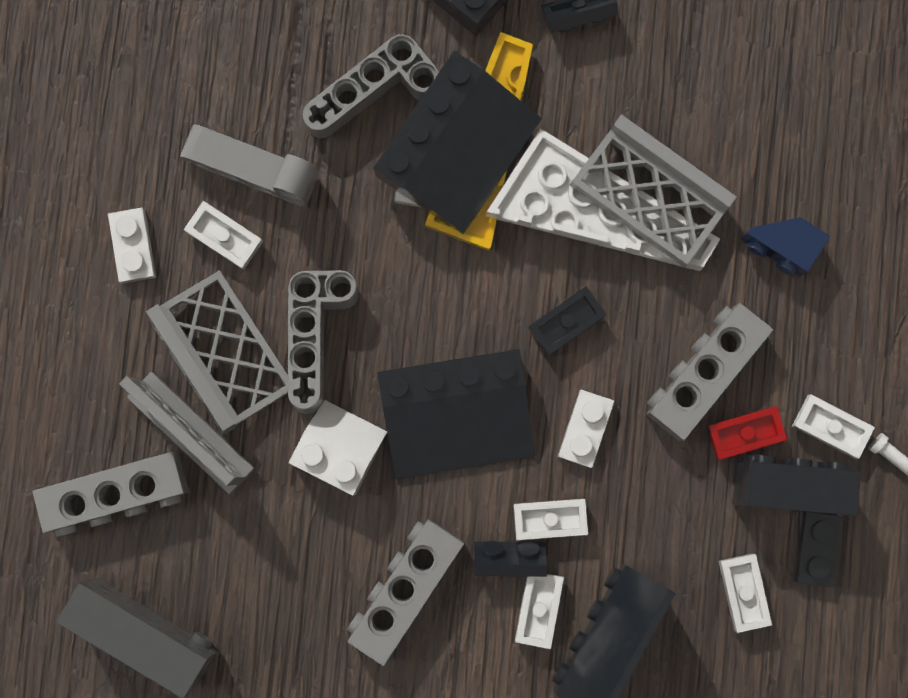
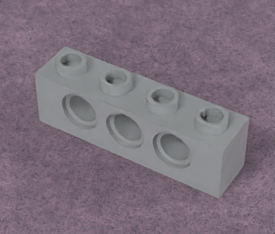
M741 303L732 308L725 306L713 321L718 326L710 336L706 333L702 334L691 348L695 352L688 363L682 360L669 375L673 381L664 391L660 387L647 402L651 408L646 415L678 441H684L773 331L769 325ZM723 334H729L734 337L736 348L733 352H727L722 348L720 339ZM701 361H708L714 367V375L710 380L702 378L698 372V366ZM679 388H686L692 394V403L687 408L680 406L676 401V392Z
M173 451L32 491L43 533L55 531L56 537L77 532L76 525L90 521L91 527L112 522L111 515L124 512L126 517L147 512L145 505L159 502L160 508L182 502L180 495L190 493L180 454ZM147 475L152 477L155 482V489L149 496L143 494L140 489V482ZM112 485L116 486L120 491V499L115 505L109 504L106 500V491ZM77 495L81 496L85 501V509L80 515L74 513L71 507L72 500Z
M429 518L425 524L419 521L416 523L407 537V540L412 542L405 555L399 551L387 567V570L392 572L385 585L378 581L367 598L372 605L365 615L358 611L346 629L352 633L347 642L382 666L385 665L464 545L462 540ZM427 549L432 553L434 562L429 568L421 569L414 564L413 554L417 550ZM405 579L411 582L414 588L413 594L406 599L397 597L393 591V585L396 581ZM379 610L390 612L394 620L392 626L386 629L377 627L373 620L374 614Z

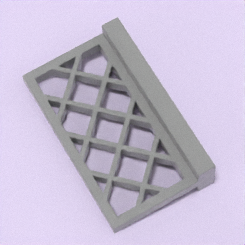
M622 114L570 184L575 190L684 268L690 263L723 214L737 197ZM610 143L623 152L625 162L607 164L605 149ZM600 159L601 165H594ZM633 168H647L651 171L653 182L636 184ZM626 169L629 185L612 187L609 171ZM602 172L605 188L593 189L582 180L587 173ZM661 188H675L680 192L682 203L665 205ZM655 189L658 206L641 208L637 191ZM631 192L634 209H620L615 205L613 194ZM701 207L713 216L708 224L694 226L690 209ZM683 210L687 227L670 229L666 212ZM660 213L663 229L651 231L644 226L642 215ZM702 231L699 237L696 238L695 232ZM688 233L691 248L686 255L673 246L671 235Z
M220 270L160 306L157 304L146 311L148 320L222 435L227 434L235 429V426L288 394L287 373ZM218 282L225 293L222 306L202 302L204 290ZM199 293L197 301L190 299ZM228 299L235 309L226 307ZM182 303L196 306L192 325L176 321L170 310ZM200 307L220 312L216 330L196 326ZM225 313L241 317L244 322L241 335L221 331ZM181 328L190 330L188 338ZM247 328L254 338L245 337ZM195 331L215 335L211 354L194 349L192 341ZM219 337L240 341L236 359L215 355ZM244 342L259 345L263 351L260 365L240 361ZM266 357L272 367L264 366ZM201 358L209 359L208 367L205 366ZM213 361L234 365L230 384L214 380L211 375ZM238 366L259 370L255 389L234 385ZM262 372L278 374L285 386L274 393L259 390ZM219 387L228 389L227 398ZM233 390L253 394L251 407L239 415L236 414L230 405ZM257 395L266 397L256 403Z
M151 371L143 380L126 376L119 383L129 393L127 398L228 494H232L255 469L249 461L154 372Z

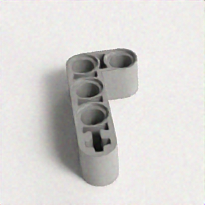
M404 34L396 35L308 102L303 110V120L310 134L317 138H326L400 81L415 99L420 100L429 87H418L414 83L417 77L426 75L434 80L439 72L410 36ZM399 49H406L411 52V56L405 61L396 60L393 54ZM372 70H379L384 73V77L378 82H370L366 79V75ZM345 91H351L357 95L356 99L350 104H343L338 101L339 96ZM330 102H333L334 108L338 112V114H335L333 108L330 109ZM317 114L321 117L325 116L327 121L321 124L319 121L314 120V116Z
M193 124L180 155L182 160L302 207L307 206L319 177L316 166L302 158L290 154L283 158Z
M302 271L293 275L289 282L288 397L296 410L301 413H314L323 403L324 310L347 309L352 307L358 300L359 292L356 281L346 271ZM345 283L351 286V291L344 297H336L332 294L334 287L338 284ZM304 284H312L316 287L313 295L306 298L297 295L298 289ZM312 318L315 320V326L311 331L303 333L297 330L298 323L302 319ZM306 352L314 354L315 361L310 367L301 368L297 366V360L301 354ZM301 378L308 379V388L314 394V396L308 397L307 403H303L300 397H297L304 393V382Z

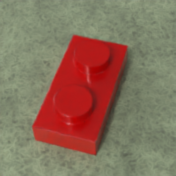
M777 406L706 426L716 460L787 440Z

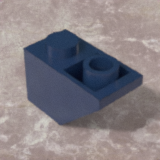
M799 217L751 227L743 234L741 240L747 243L746 248L759 257H765L766 255L776 261V267L783 273L792 277L796 274L800 277L810 270L830 236Z

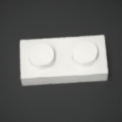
M205 201L201 203L184 228L185 232L243 270L263 243L261 238Z
M136 208L108 213L119 282L124 284L156 278L145 209Z
M579 390L557 457L592 468L614 400Z
M811 394L807 395L792 427L854 459L860 458L875 428Z
M585 499L513 504L516 540L588 535Z
M752 553L720 560L719 566L734 631L739 633L772 626L756 554Z
M547 574V577H526L515 636L516 643L551 649L564 580L563 576Z

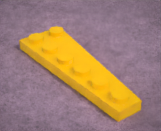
M500 32L485 71L519 100H522L533 44ZM506 173L464 235L431 213L427 217L425 227L490 251L497 219L486 217L485 215L504 186Z

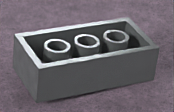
M99 578L79 583L56 620V623L180 698H185L197 688L219 651L212 647L214 642L207 636L199 632H194L193 635Z

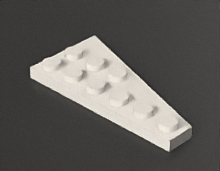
M541 128L485 215L497 220L681 266L571 187V182L589 158ZM609 171L612 187L629 185V182ZM602 172L587 173L582 180L593 189L605 188ZM637 191L641 208L658 206L655 198L643 191ZM631 192L613 194L615 205L620 209H634ZM676 211L666 212L670 229L687 227L684 216ZM660 213L642 215L644 226L651 231L663 229ZM702 231L695 232L696 238L699 237ZM688 233L671 235L673 246L686 255L691 248ZM710 233L685 268L700 271L705 266L720 238Z

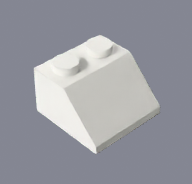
M324 400L304 431L288 463L354 496L357 494L384 441L387 431Z

